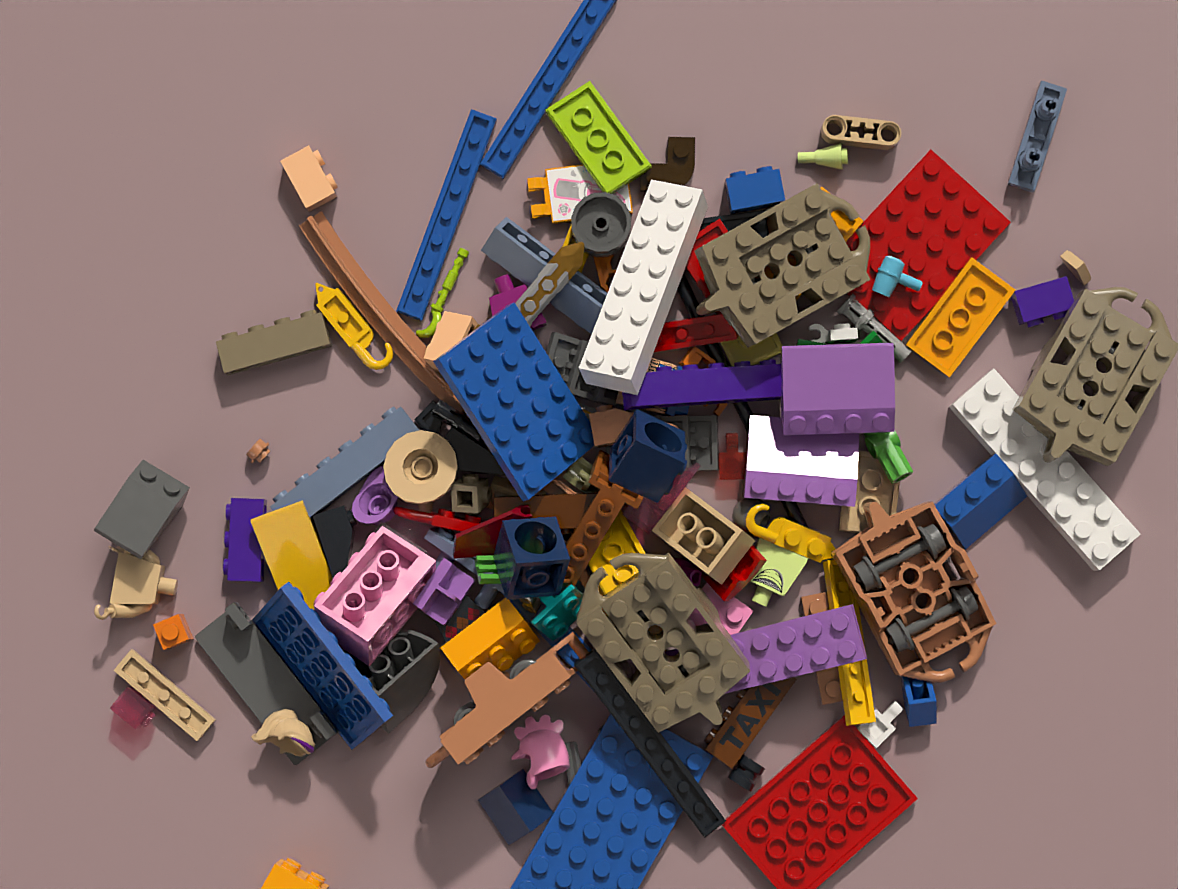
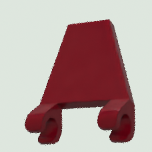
M520 505L506 513L455 534L453 558L493 556L502 521L531 519L533 516L530 514V507L528 505Z

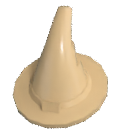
M420 430L407 433L393 443L386 454L383 468L386 483L394 495L405 502L418 504L419 511L430 513L433 510V502L445 495L455 482L458 465L456 453L446 439L437 433Z

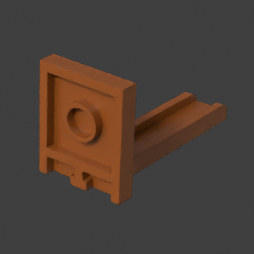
M599 450L594 459L588 483L599 488L566 544L570 556L569 566L563 582V586L566 588L571 584L573 586L576 585L624 503L638 509L643 500V496L609 481V454L602 450Z

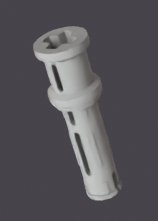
M852 294L837 310V313L845 315L855 324L854 328L858 330L863 329L868 335L873 330L876 333L879 331L895 345L894 357L901 363L912 350L873 317V311L864 308L855 300L856 296ZM850 307H851L852 309H854L860 316H858L857 314H855V313L850 309ZM877 333V335L880 337L883 343H888L883 337H881Z

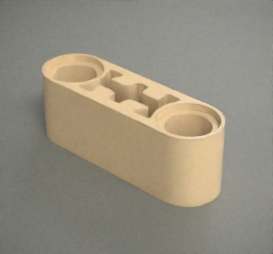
M841 115L827 117L820 130L822 139L829 144L842 143L845 146L880 150L894 148L901 138V128L893 121ZM837 124L841 129V133L836 136L829 134L827 125ZM847 125H849L850 128L848 131H850L848 137H845L844 135L847 131ZM858 127H862L863 132L867 133L863 138H859V134L856 132ZM876 128L877 131L875 132L874 140H872L873 134L871 133ZM881 131H892L895 139L891 142L883 140Z

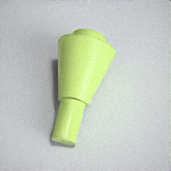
M842 143L815 150V152H798V163H816L843 170V164H848V148H843Z

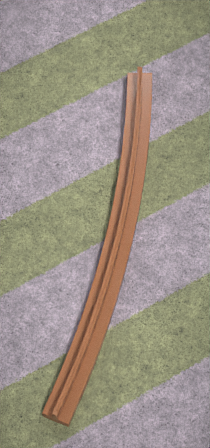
M321 211L313 217L309 216L307 221L300 224L299 227L359 311L383 340L390 344L397 356L439 400H443L459 412H465L441 373L434 371L425 361L424 356L427 347L407 326L367 277L338 237L323 212ZM565 471L542 488L549 495L583 493L563 478L566 473Z

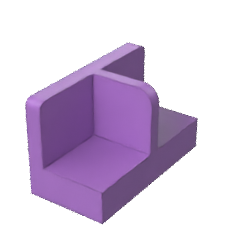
M443 558L413 602V605L445 626L474 585L475 580L459 570L453 563Z

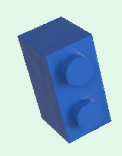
M766 166L756 169L757 173L746 175V171L729 174L730 178L725 179V188L730 214L774 207L785 201L780 169L773 170L772 166Z

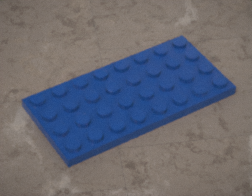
M611 714L608 716L510 889L639 888L683 809ZM668 729L661 731L662 736L699 783L714 756Z

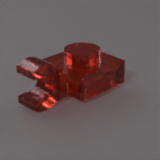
M726 433V452L718 453L719 480L745 479L746 452H738V433Z

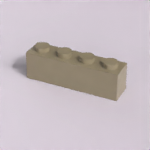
M310 310L301 313V318L299 319L281 318L275 320V325L264 328V325L261 324L248 328V333L238 335L237 332L222 335V340L216 341L224 373L232 375L333 347L324 315L321 312L317 313L316 310Z

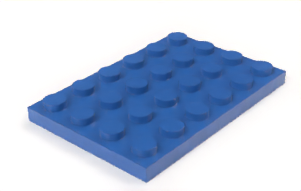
M515 302L508 304L433 361L522 501L529 500L595 446L590 421Z
M290 582L283 585L252 619L253 623L339 731L338 733L351 750L393 716L388 703L378 697L373 690L370 680L360 674L355 667L353 658L343 652L338 645L335 635L326 630L321 623L318 613L308 607L301 591L293 587Z

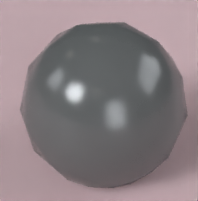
M744 498L733 508L732 519L734 524L748 535L753 534L746 527L745 519L752 507L759 504L766 505L760 499ZM759 511L755 516V523L766 528L770 519V511Z

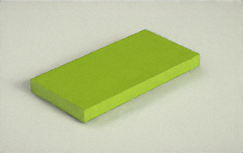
M591 81L545 109L547 116L602 192L614 194L652 168V165Z

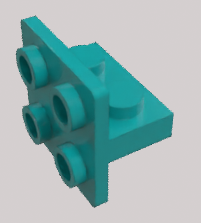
M572 584L560 595L539 597L547 607L531 623L552 641L563 636L568 631V627L577 619L583 593Z

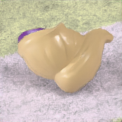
M283 709L273 712L265 719L258 732L251 736L252 740L259 745L271 742L278 746L280 754L287 752L303 757L314 752L315 743L313 742L312 733L307 725L298 720L296 713L292 710Z

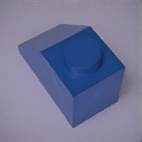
M901 676L904 707L909 727L937 724V701L932 682Z

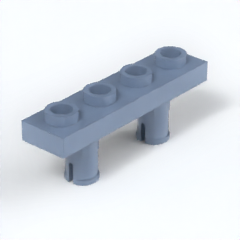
M1042 80L1039 83L1007 183L1008 185L1032 193L1035 191L1067 88Z
M435 526L428 530L424 538L441 551L436 559V569L443 558L451 563L456 560L477 575L475 567L476 557L453 558L455 533L451 529ZM483 572L484 574H498V572ZM484 584L474 603L487 610L499 591L504 594L502 584Z

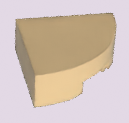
M1067 250L1060 256L1067 268L1084 286L1092 280L1085 263L1071 251Z

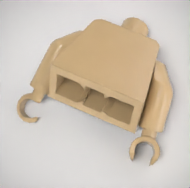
M108 546L112 551L118 552L110 598L111 605L109 608H105L102 616L99 614L101 605H96L94 614L100 620H104L108 616L111 618H134L150 611L153 604H158L160 594L175 596L178 580L164 577L165 566L160 565L159 557L150 549L140 559L120 546L115 548Z

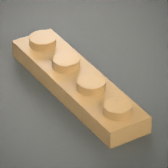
M131 649L113 670L196 741H199L216 721L212 715L134 649Z

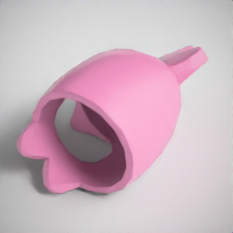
M549 715L541 716L539 722H536L532 716L525 719V728L517 727L514 730L520 745L511 759L526 758L531 760V768L526 776L527 784L531 789L537 788L538 781L559 775L570 767L568 751L560 735L564 729V723L562 720H556L552 723Z

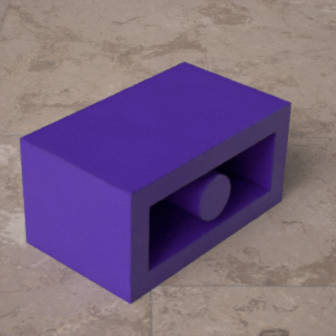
M1067 276L1016 290L1011 296L1019 325L1027 323L1028 328L1043 324V318L1053 316L1054 320L1064 318L1074 302Z

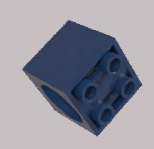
M636 409L610 448L609 481L658 503L663 495L669 494L673 486V480L677 475H682L687 466V460H685V452L687 450L685 431Z
M538 517L502 521L493 558L506 600L560 595L569 566L570 556L557 518Z

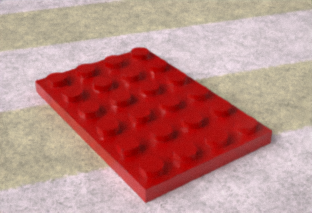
M930 149L858 227L859 229L865 225L870 236L867 274L871 280L849 291L847 294L849 296L854 294L856 296L855 300L867 310L871 309L874 314L873 317L896 338L902 341L939 301L969 259L972 257L977 260L1011 221ZM856 231L846 242L850 251H855L859 246V238ZM885 256L900 259L905 264L902 273L923 282L920 290L916 291L897 283L890 297L873 291L872 288L878 273L877 269L878 267L880 268Z
M843 715L725 819L726 822L722 826L777 889H816L918 798L855 725L846 726L845 715Z

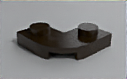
M668 137V164L650 163L652 168L640 176V192H647L651 180L682 186L687 184L693 176L695 168V137Z

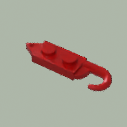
M399 506L393 509V512L402 518L461 532L482 523L481 517L465 514V518L454 516L455 512L439 508L438 513L433 511L428 513Z

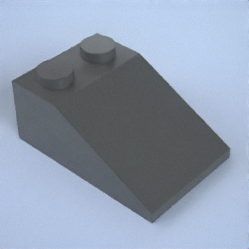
M142 460L128 477L96 525L94 531L142 559L181 510L190 487L147 461Z

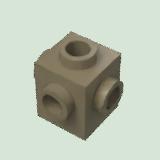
M470 473L462 475L459 480L453 483L450 492L452 512H464L467 515H475L487 507L492 499V489L489 487L488 478H479L478 474Z

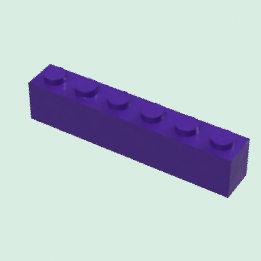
M772 359L760 361V365H750V361L736 362L734 367H725L724 363L708 364V368L698 369L697 364L682 366V370L673 371L672 366L655 368L656 372H646L638 395L622 392L624 410L781 400V364H776V360Z

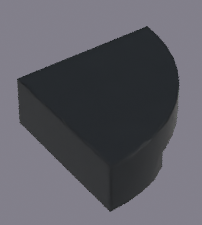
M433 400L414 420L425 431L438 434L441 429L442 420L431 414L436 406Z

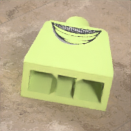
M759 538L756 549L767 561L750 581L757 585L752 601L767 607L772 593L782 597L785 596L807 563L808 558Z

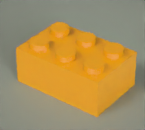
M505 597L440 648L460 675L467 679L487 662L493 664L500 671L509 669L520 656L531 652L540 640L510 600H506Z

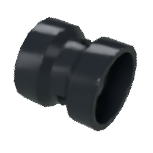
M743 754L738 760V767L730 772L728 778L751 792L755 786V779L757 776L762 775L765 768Z

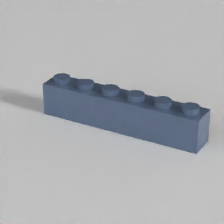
M508 217L504 218L494 228L481 249L492 261L497 262L509 271L513 277L519 279L528 287L555 255L553 251ZM577 271L549 303L555 309L571 318L579 327L592 334L608 293Z
M393 406L381 416L384 420L376 426L371 423L361 430V437L354 443L349 440L338 448L340 453L333 459L328 456L316 465L318 468L316 472L310 476L306 473L294 482L296 487L290 492L283 490L272 499L275 503L270 508L275 511L303 500L310 520L313 519V515L321 513L369 476L372 471L382 466L387 452L396 440L407 433L420 430L402 407L396 409Z

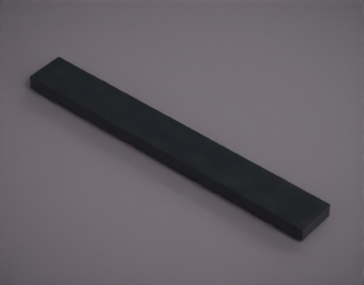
M594 648L573 664L704 838L726 822L725 818L662 734L656 731L597 650Z

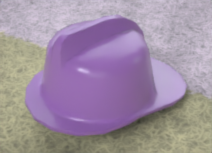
M383 466L372 471L352 504L354 518L360 523L377 526L390 521L395 516L393 509L398 506L397 500L399 497L393 494L386 483Z

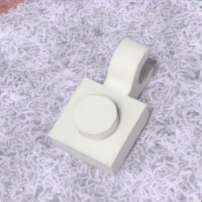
M820 324L809 326L810 331L817 330L820 332V338L811 341L840 343L854 342L858 339V329L850 328V324L834 325V329L829 331Z
M894 701L883 714L875 709L876 722L860 724L857 729L877 748L896 729L890 722L901 713L903 708Z

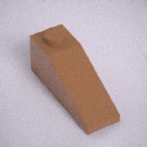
M612 405L597 407L595 413L589 414L594 445L598 448L612 446L633 413L616 408L613 409Z

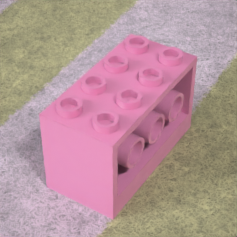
M382 526L376 533L373 532L369 535L365 542V547L359 553L355 552L352 555L347 568L342 573L338 572L334 576L329 589L317 596L314 601V610L320 616L321 623L326 630L335 635L338 645L370 666L418 609L413 605V602L435 572L436 560Z

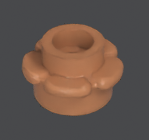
M260 438L246 454L251 459V463H254L255 460L261 463L270 453V450L267 448L269 442L265 443Z

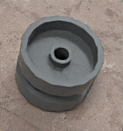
M606 192L592 193L584 197L574 208L571 216L572 236L576 243H584V252L594 257L612 256L620 252L628 242L631 234L630 212L626 204L617 196ZM601 221L602 224L604 222L607 224L604 228H598L596 222Z

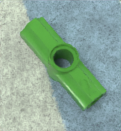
M895 430L894 432L863 433L869 453L874 459L879 460L891 484L898 483L913 473L909 462L900 448V439Z

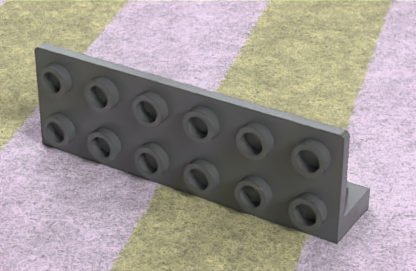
M233 602L225 608L226 612L195 635V639L262 724L273 712L283 709L292 710L296 713L298 720L308 726L315 743L314 751L317 750L339 731L239 603ZM285 753L294 765H298L310 755L306 754L303 757H299L291 753Z

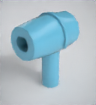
M885 256L880 268L878 267L877 269L878 273L872 290L890 297L897 283L919 291L923 282L902 273L905 264L900 259Z

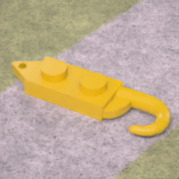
M315 283L318 298L316 306L347 345L352 348L360 360L370 369L380 370L387 367L393 358V350L390 344L385 343L386 357L380 361L375 360L366 350L374 336L369 325L339 288L333 289Z
M755 505L747 513L745 519L746 527L754 536L819 563L822 560L833 558L831 552L836 548L831 543V537L784 517L774 519L767 529L755 523L756 514L761 510H769L768 505Z

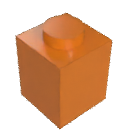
M177 614L153 624L163 650L172 649L194 639L184 614Z

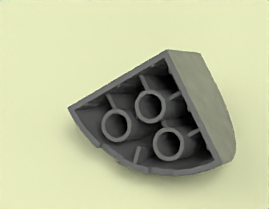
M408 630V633L399 631L370 666L341 648L344 653L349 654L353 658L355 667L360 674L370 680L373 690L378 697L388 703L393 716L380 726L388 734L423 701L435 681L440 666L441 654L439 644L430 637L412 630Z

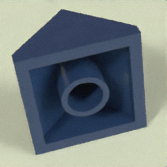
M521 769L478 799L508 845L533 831L553 814V811L538 789H531L526 781L527 773L524 769Z

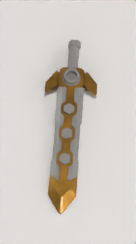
M583 242L561 247L541 270L538 277L516 301V306L529 326L532 325L536 317L582 266L585 246ZM478 324V325L473 329V331H474L475 329H477V328L480 326V324Z

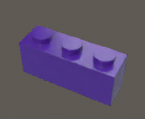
M231 498V504L226 505V520H230V529L225 531L224 546L229 548L228 559H224L223 574L227 575L228 581L264 582L265 556L251 524V519L267 513V500Z

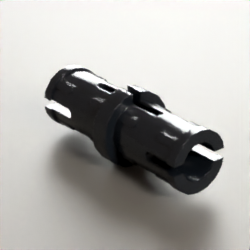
M441 399L438 401L431 414L443 420L455 430L463 433L475 443H478L482 437L470 418L467 417V414L452 408Z

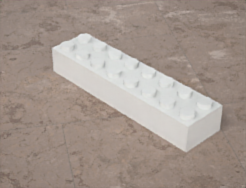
M651 180L579 366L586 384L638 395L708 208L702 189Z
M995 369L990 370L953 402L949 408L990 455L996 453L1013 472L1028 498L1093 571L1101 570L1140 535L1139 531L1067 450L1061 457L1050 463L1043 460L1048 438L1012 410L1019 396Z

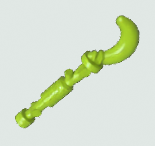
M459 248L457 252L458 257L454 260V266L452 270H449L443 282V289L438 291L440 297L436 304L432 303L430 306L432 307V321L427 328L417 330V336L428 338L435 334L437 323L441 320V313L444 311L442 306L445 304L448 292L452 291L455 281L459 276L458 271L463 266L464 258L468 257L469 251Z

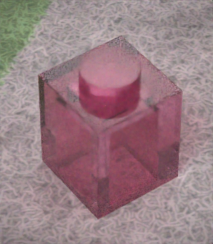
M132 686L126 687L110 707L113 712L134 729H138L141 726L146 728L156 715L153 711L157 708Z

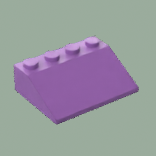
M894 344L782 346L781 423L783 435L894 432Z
M750 415L743 497L855 507L859 433L783 435L780 417Z

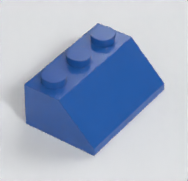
M995 453L934 503L949 532L966 550L1028 496L1013 472Z

